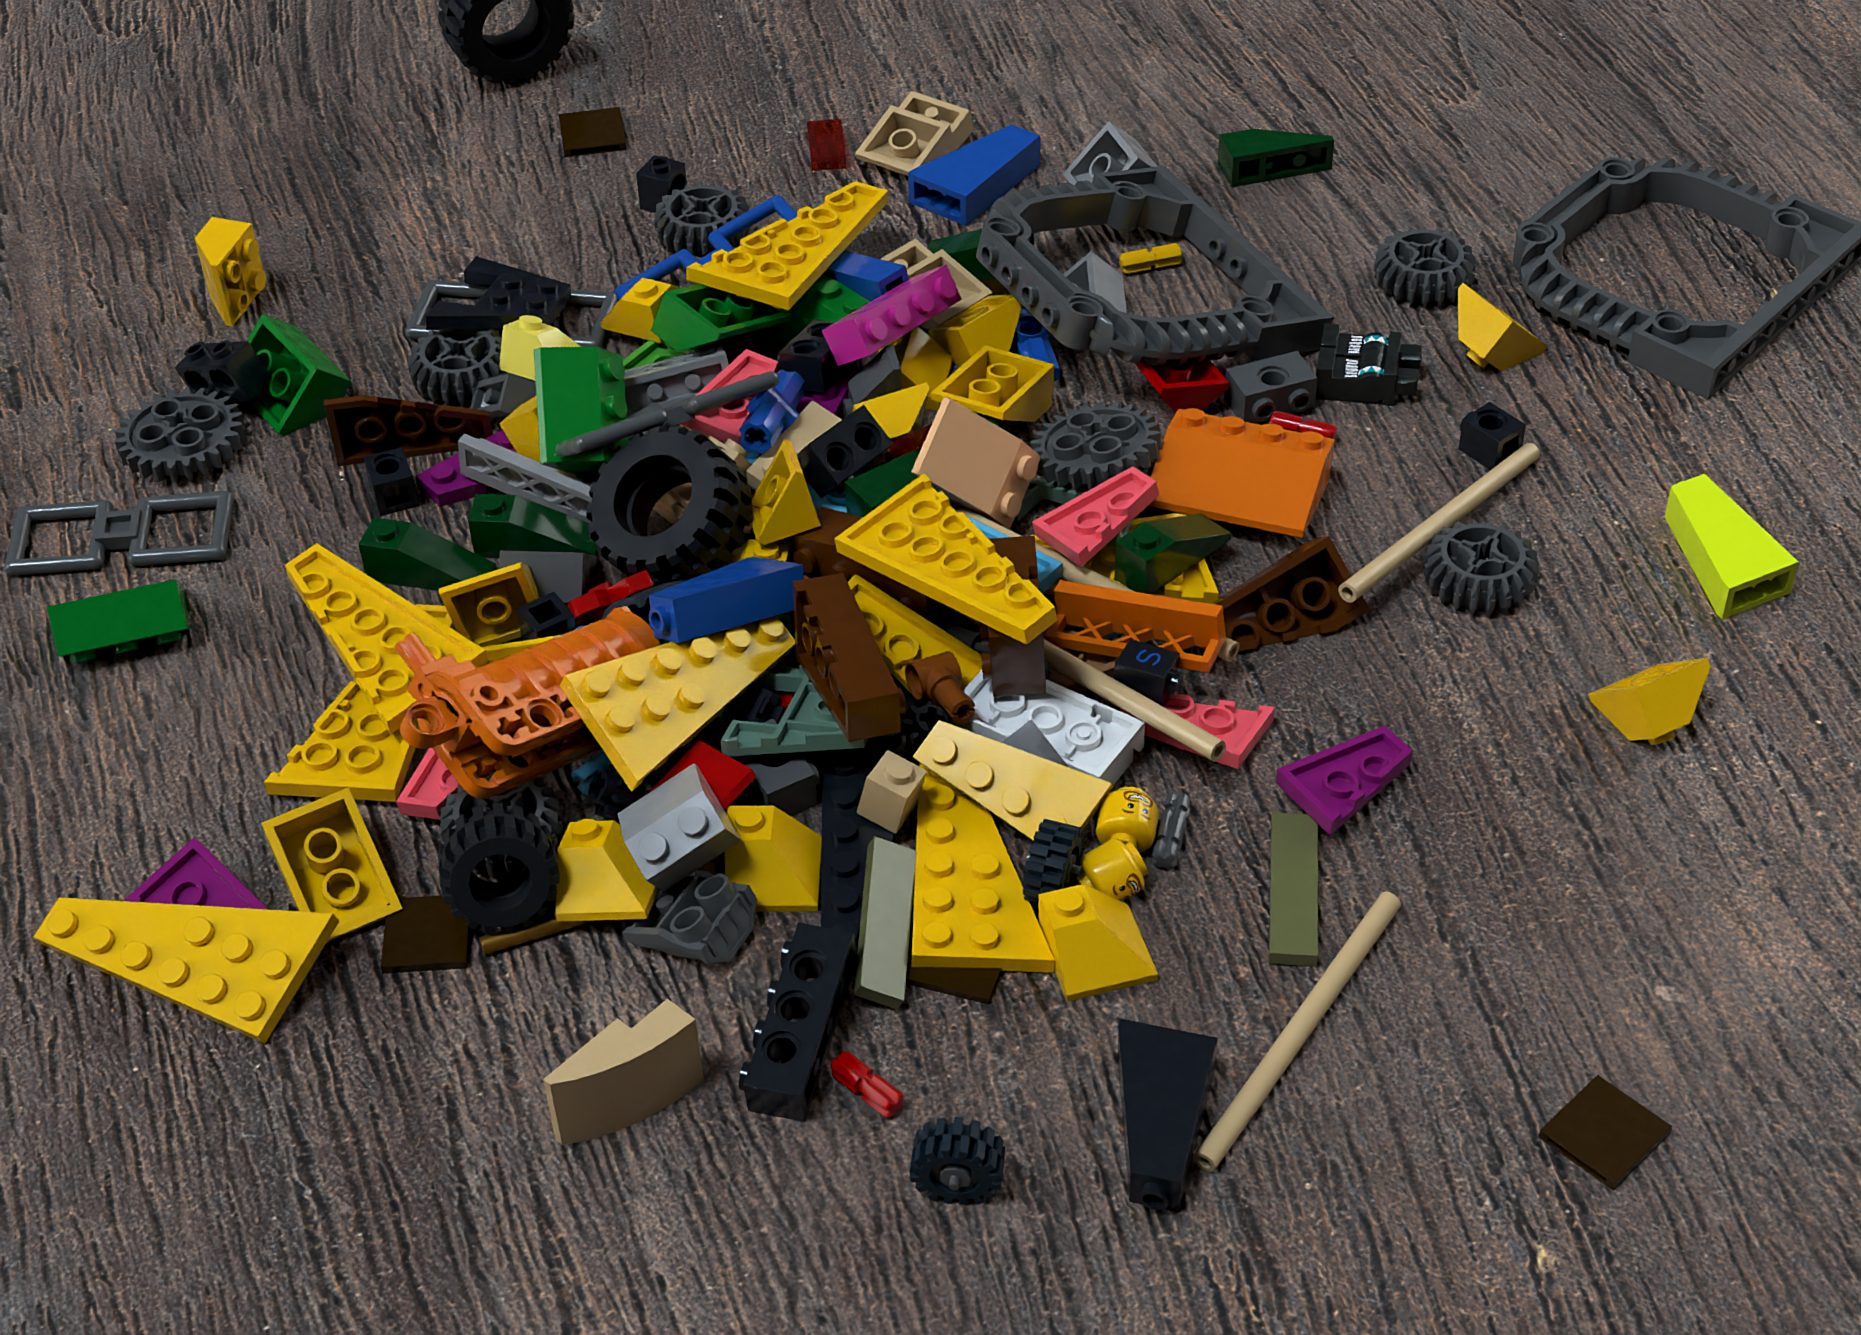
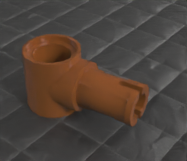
M946 651L906 664L905 676L907 685L916 700L930 698L934 704L941 705L952 721L957 724L965 723L974 716L975 709L973 707H975V703L961 689L962 673L953 653Z

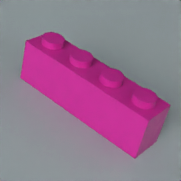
M947 265L910 278L821 331L837 365L840 366L875 353L956 304L962 298Z

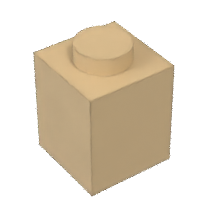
M887 750L866 778L856 813L896 834L917 805L927 770Z

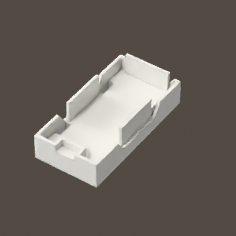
M981 670L963 690L975 703V707H973L975 709L974 716L965 723L957 724L948 715L949 724L998 742H1003L1032 719L1069 768L1108 781L1113 785L1133 762L1134 750L1140 752L1144 747V721L1045 679L1046 693L993 697L992 679H983V672Z

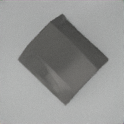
M696 870L666 891L659 889L647 919H636L631 927H627L624 930L623 935L628 942L639 947L653 948L674 956L702 960L705 964L729 962L754 928L757 898L749 885L731 882L725 874L714 875L706 870Z

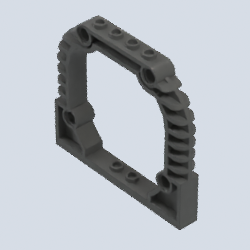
M1612 157L1602 160L1591 170L1584 172L1576 182L1569 187H1565L1557 197L1549 203H1545L1532 217L1521 222L1516 231L1513 265L1520 271L1519 278L1528 299L1532 298L1535 301V307L1540 312L1549 311L1551 318L1558 323H1562L1565 320L1569 321L1571 329L1577 332H1581L1584 329L1590 331V337L1597 341H1601L1604 338L1610 340V347L1616 350H1621L1624 347L1629 349L1627 362L1703 398L1709 399L1861 261V222L1795 194L1790 195L1784 202L1777 201V194L1768 190L1764 194L1758 193L1757 185L1750 182L1744 186L1739 185L1738 177L1731 174L1725 178L1720 177L1719 169L1711 166L1704 171L1699 170L1697 162L1687 161L1682 166H1675L1674 159L1662 158L1653 166L1645 167L1644 158L1628 161ZM1644 202L1674 203L1698 210L1764 239L1767 252L1776 257L1789 258L1799 275L1791 283H1785L1773 299L1765 301L1760 306L1758 312L1744 325H1739L1730 320H1690L1684 313L1672 309L1651 312L1580 280L1563 269L1561 262L1563 249L1605 214L1629 213Z
M1165 166L1095 173L1092 183L1085 180L1078 181L1075 185L1067 182L1060 183L1057 187L1051 184L1042 185L1038 190L1033 186L1025 187L1020 192L1012 190L1005 197H1000L993 203L987 218L984 220L976 252L978 261L1064 346L1077 350L1090 349L1103 356H1106L1111 349L1120 359L1130 363H1138L1143 359L1151 366H1163L1166 362L1172 366L1184 365L1187 360L1191 363H1199L1204 361L1205 358L1218 360L1224 355L1227 357H1237L1242 352L1253 361L1294 351L1299 353L1317 351L1321 347L1324 323L1332 324L1334 316ZM1106 224L1120 231H1133L1140 227L1169 236L1184 235L1249 295L1240 296L1236 301L1235 307L1231 309L1177 317H1145L1121 312L1102 296L1077 289L1030 243L1031 234L1042 231Z

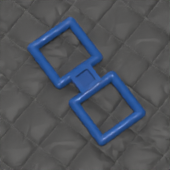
M775 195L711 232L708 240L716 250L697 260L689 250L682 249L621 284L615 289L614 293L618 295L620 300L641 278L658 281L682 266L686 269L687 266L695 262L702 266L712 260L711 254L720 249L727 252L735 249L727 241L728 239L771 214L777 212L788 222L797 217V212L782 196Z

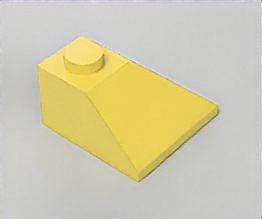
M520 316L519 320L503 325L499 367L502 371L536 381L534 349L539 347L581 346L558 328L543 324L542 319L539 317Z

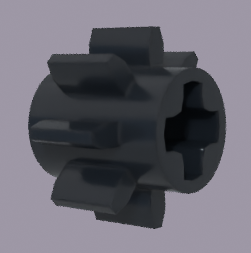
M755 688L753 692L748 691L746 697L740 696L735 701L730 713L736 716L734 720L764 723L774 719L779 724L785 708L782 707L783 701L777 694L764 688Z
M928 701L926 705L921 706L919 709L911 705L905 716L906 719H902L900 724L901 732L899 734L906 735L904 749L915 753L938 720L949 723L948 713L941 707L932 704V701Z
M613 764L609 765L608 772L600 770L594 775L588 790L589 800L598 804L594 813L598 816L618 821L619 812L645 796V789L642 784L631 792Z

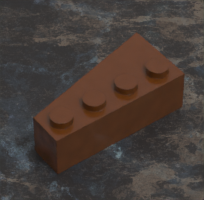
M820 507L816 513L821 526L790 536L793 563L802 564L803 572L816 577L843 573L847 582L857 574L933 624L951 609L837 552L834 538L863 517Z
M1035 535L989 538L995 545L996 553L1001 558L1007 557L1014 564L1015 572L1023 580L1029 579L1039 590ZM980 622L981 646L990 647V652L981 653L983 679H992L993 697L1046 693L1043 632L1026 645Z
M839 573L793 581L796 659L848 742L901 732L900 714H904L906 711L904 693L900 687L896 686L844 574Z

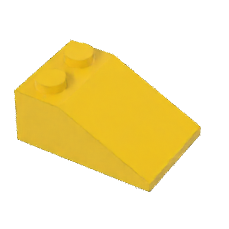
M984 345L931 392V400L942 403L943 398L946 397L973 412L997 419L1036 422L1052 406L1055 364Z
M349 787L261 823L268 845L297 910L333 913L338 918L339 923L327 943L403 910Z

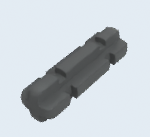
M1174 791L1166 797L1165 810L1162 813L1156 836L1157 842H1155L1152 852V863L1157 868L1164 867L1167 870H1171L1177 865L1178 851L1181 848L1187 824L1186 819L1190 811L1191 799L1186 793L1178 794Z

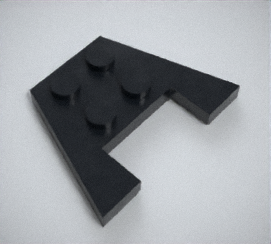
M476 256L464 270V282L466 284L488 286L489 289L476 305L438 301L425 316L426 330L503 329V325L517 321L520 316L525 315L539 317L542 319L543 324L551 326L571 299V285Z

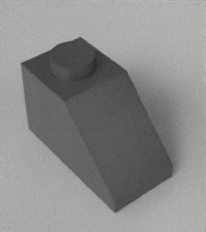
M893 345L885 346L848 382V399L842 400L844 418L852 413L854 404L901 390V368Z
M511 373L477 381L478 386L473 394L470 409L489 411L491 423L500 425L499 423L516 408L536 396V383Z

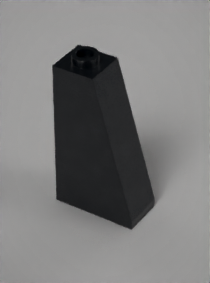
M1120 1019L1117 1058L1129 1202L1142 1204L1144 1207L1152 1210L1165 1209L1180 1212L1216 1069L1218 1038Z

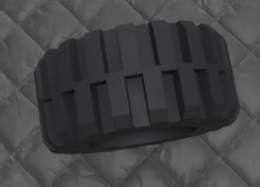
M439 0V7L442 11L438 13V20L442 27L444 39L464 67H467L476 77L485 78L487 82L497 84L502 79L505 84H515L517 79L520 78L523 81L534 78L533 74L538 71L544 73L550 68L548 64L553 59L557 61L563 54L561 48L563 45H568L572 36L568 32L569 29H573L575 20L572 14L574 10L572 0H530L528 11L523 20L512 30L499 35L483 34V26L491 10L504 0Z
M675 425L670 426L669 430L664 426L649 429L648 435L638 433L629 438L630 443L625 447L619 445L611 452L614 455L608 464L603 462L597 471L600 474L597 483L592 482L589 491L592 502L587 503L586 518L591 521V523H588L590 539L595 542V548L603 558L627 577L647 569L654 583L653 587L680 580L687 581L714 571L723 563L728 565L735 557L732 552L737 545L742 546L747 535L743 532L744 526L750 525L752 511L747 507V505L752 503L751 489L746 486L747 478L734 460L704 434L696 430L689 431L684 426ZM692 483L691 498L680 519L667 530L656 535L647 536L649 516L658 500L672 488L681 484Z

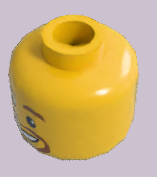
M1122 787L1110 792L1103 799L1099 810L1096 826V835L1099 842L1103 844L1113 838L1121 840L1124 844L1131 841L1139 854L1145 852L1152 846L1155 839L1159 818L1157 804L1145 791L1136 787Z
M1113 838L1081 857L1080 866H1082L1083 874L1076 877L1079 885L1086 884L1123 902L1144 888L1145 881L1143 876L1149 872L1141 855L1131 841L1124 844L1121 840Z

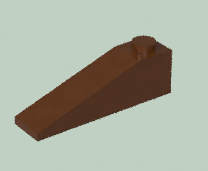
M367 395L324 400L325 413L338 466L364 463V456L400 447L403 448L406 457L459 451L458 440L464 433L476 439H486L493 435L490 413L486 410Z
M1330 536L1310 540L1212 603L1223 606L1226 637L1239 643L1238 652L1333 632L1370 610L1363 596H1360L1351 603L1341 598L1338 591L1339 586L1349 579L1351 574Z

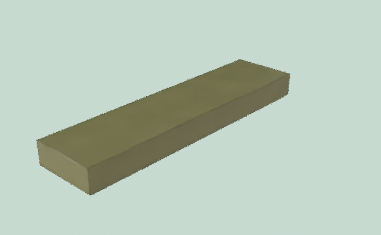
M1272 812L1269 964L1317 967L1318 823L1308 814Z
M874 836L867 848L853 995L898 1009L904 1002L916 851Z

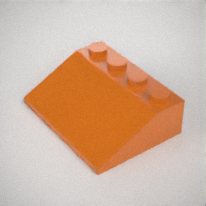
M1178 409L1168 425L1162 442V449L1159 451V458L1156 459L1151 478L1157 481L1159 496L1148 506L1188 515L1203 514L1212 520L1303 538L1329 483L1335 439L1323 437L1321 434L1312 431L1300 433L1285 430L1276 424L1259 425L1244 422L1243 419L1236 416L1218 417L1205 414L1199 409Z

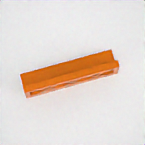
M1059 580L1054 589L1057 621L1049 627L1045 634V640L1059 648L1113 657L1120 656L1130 639L1140 642H1147L1152 639L1164 640L1165 644L1158 647L1179 652V668L1208 673L1226 640L1222 605ZM1066 625L1084 627L1085 629L1075 634L1062 633ZM1113 632L1125 635L1114 641L1102 639V636ZM1192 646L1206 647L1203 656L1185 653L1183 650Z

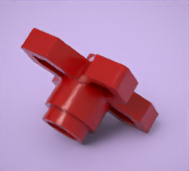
M646 569L624 578L613 586L611 582L595 586L587 594L572 599L567 607L574 615L576 628L580 624L586 626L602 620L604 611L613 602L632 597L634 594L650 589L654 586V583Z

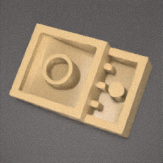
M911 91L899 107L890 105L858 148L855 156L857 159L908 176L911 170L948 154L963 144L974 130L970 110Z
M916 238L881 258V260L905 265L909 279L947 265L962 300L922 323L921 327L925 329L941 327L948 320L993 294L989 288L943 249L933 254Z
M667 998L632 1028L617 1018L546 1076L543 1082L555 1140L561 1145H567L614 1133L663 1110L704 1081L696 1019Z

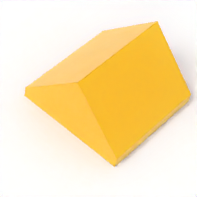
M916 327L886 346H894L901 368V390L927 382L930 391L925 409L938 411L941 402L931 400V392L950 376L953 358L920 327Z
M786 439L783 440L753 495L751 505L747 506L752 511L751 525L756 541L763 545L821 526L793 444Z
M521 562L439 588V595L457 632L480 647L498 645L521 637L516 608L539 598L530 566Z

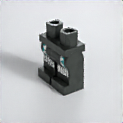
M1324 323L1316 369V399L1354 402H1377L1382 400V405L1394 406L1395 394L1416 396L1422 345L1401 344L1402 332L1390 331L1389 336L1380 332H1372L1367 335L1340 333V324Z

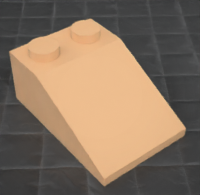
M944 397L911 473L916 477L925 473L931 479L932 487L937 492L942 491L949 498L950 503L957 509L963 506L1010 530L1015 517L1021 510L1022 500L1028 486L1037 473L1041 456L1021 439L954 400Z

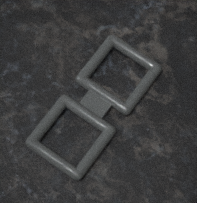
M431 280L427 282L405 330L407 338L418 340L421 337H428L430 330H426V326H424L426 323L425 316L432 309L438 295L481 298L489 287L454 281ZM571 289V299L567 304L601 306L590 337H568L581 347L602 348L608 330L602 329L600 322L619 301L618 295L614 292Z
M772 371L671 404L666 411L661 409L654 410L559 442L556 445V453L558 456L565 458L646 431L649 434V429L661 426L668 428L695 419L694 414L776 387L779 383V376Z
M229 491L142 497L138 500L136 509L113 511V504L108 500L22 506L16 512L4 570L10 576L97 570L103 565L106 550L129 549L128 562L132 566L221 560L227 553L234 496ZM216 508L211 544L146 549L153 512ZM95 517L88 554L24 559L31 522Z

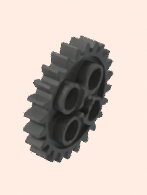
M185 387L182 394L178 395L171 389L168 391V397L165 398L154 394V402H139L141 410L129 409L127 411L129 418L120 419L121 428L115 430L117 439L114 441L123 466L128 465L131 473L140 471L142 479L154 474L156 482H160L165 476H170L173 483L178 480L180 475L184 474L188 480H192L194 472L197 471L206 476L209 474L207 467L211 465L216 468L223 467L222 458L233 460V450L242 449L241 440L246 439L244 431L246 427L238 404H232L229 396L220 398L216 391L207 396L205 388H200L195 394H191L189 387Z
M1117 401L1110 407H1105L1103 402H1099L1096 408H1090L1087 404H1083L1082 411L1079 412L1069 408L1067 409L1068 416L1054 415V423H1043V431H1036L1034 433L1035 440L1030 441L1031 448L1041 456L1037 475H1045L1047 483L1057 480V486L1060 488L1071 483L1072 490L1078 489L1082 484H1087L1090 490L1095 487L1096 483H1103L1132 466L1138 470L1139 467L1150 468L1151 460L1158 459V450L1162 449L1159 422H1155L1154 415H1147L1145 408L1135 411L1134 404L1120 408Z

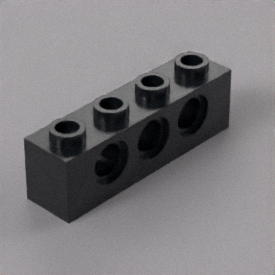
M798 923L793 939L785 941L780 959V965L783 968L779 980L773 979L771 981L767 994V1007L769 1010L766 1019L758 1020L753 1036V1048L755 1051L752 1060L745 1061L740 1071L739 1089L745 1093L748 1111L801 1122L806 1121L857 962L853 932ZM809 978H816L812 981H804ZM795 1018H804L803 1020L797 1022L791 1021ZM781 1059H791L785 1063H776Z

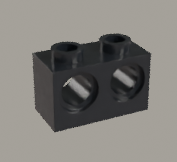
M814 319L779 352L777 360L779 362V371L781 369L787 372L796 371L805 380L803 391L825 393L858 361L855 360L840 366L837 365L821 331L835 322Z
M224 340L219 343H195L184 352L185 357L174 367L192 394H195L200 388H205L207 396L216 391L220 398L229 396L231 403L250 402L272 378L248 341L230 342L229 340Z
M862 405L805 446L797 454V458L804 477L822 499L833 490L838 495L842 494L845 491V481L856 477L854 474L861 469L867 472L886 461L882 453L894 443L867 408ZM828 461L832 463L835 469L829 465Z

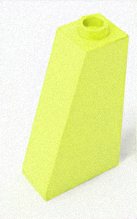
M1705 473L1670 487L1664 517L1716 614L1722 620L1791 593L1799 561Z

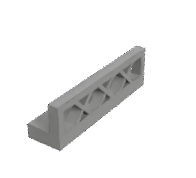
M722 345L625 370L626 416L628 417L656 402L664 409H667L671 404L694 397L729 365Z
M464 433L458 440L461 475L506 494L520 496L591 523L586 518L587 503L592 502V497L589 496L592 484L557 469L541 465L540 462L482 438L476 439Z

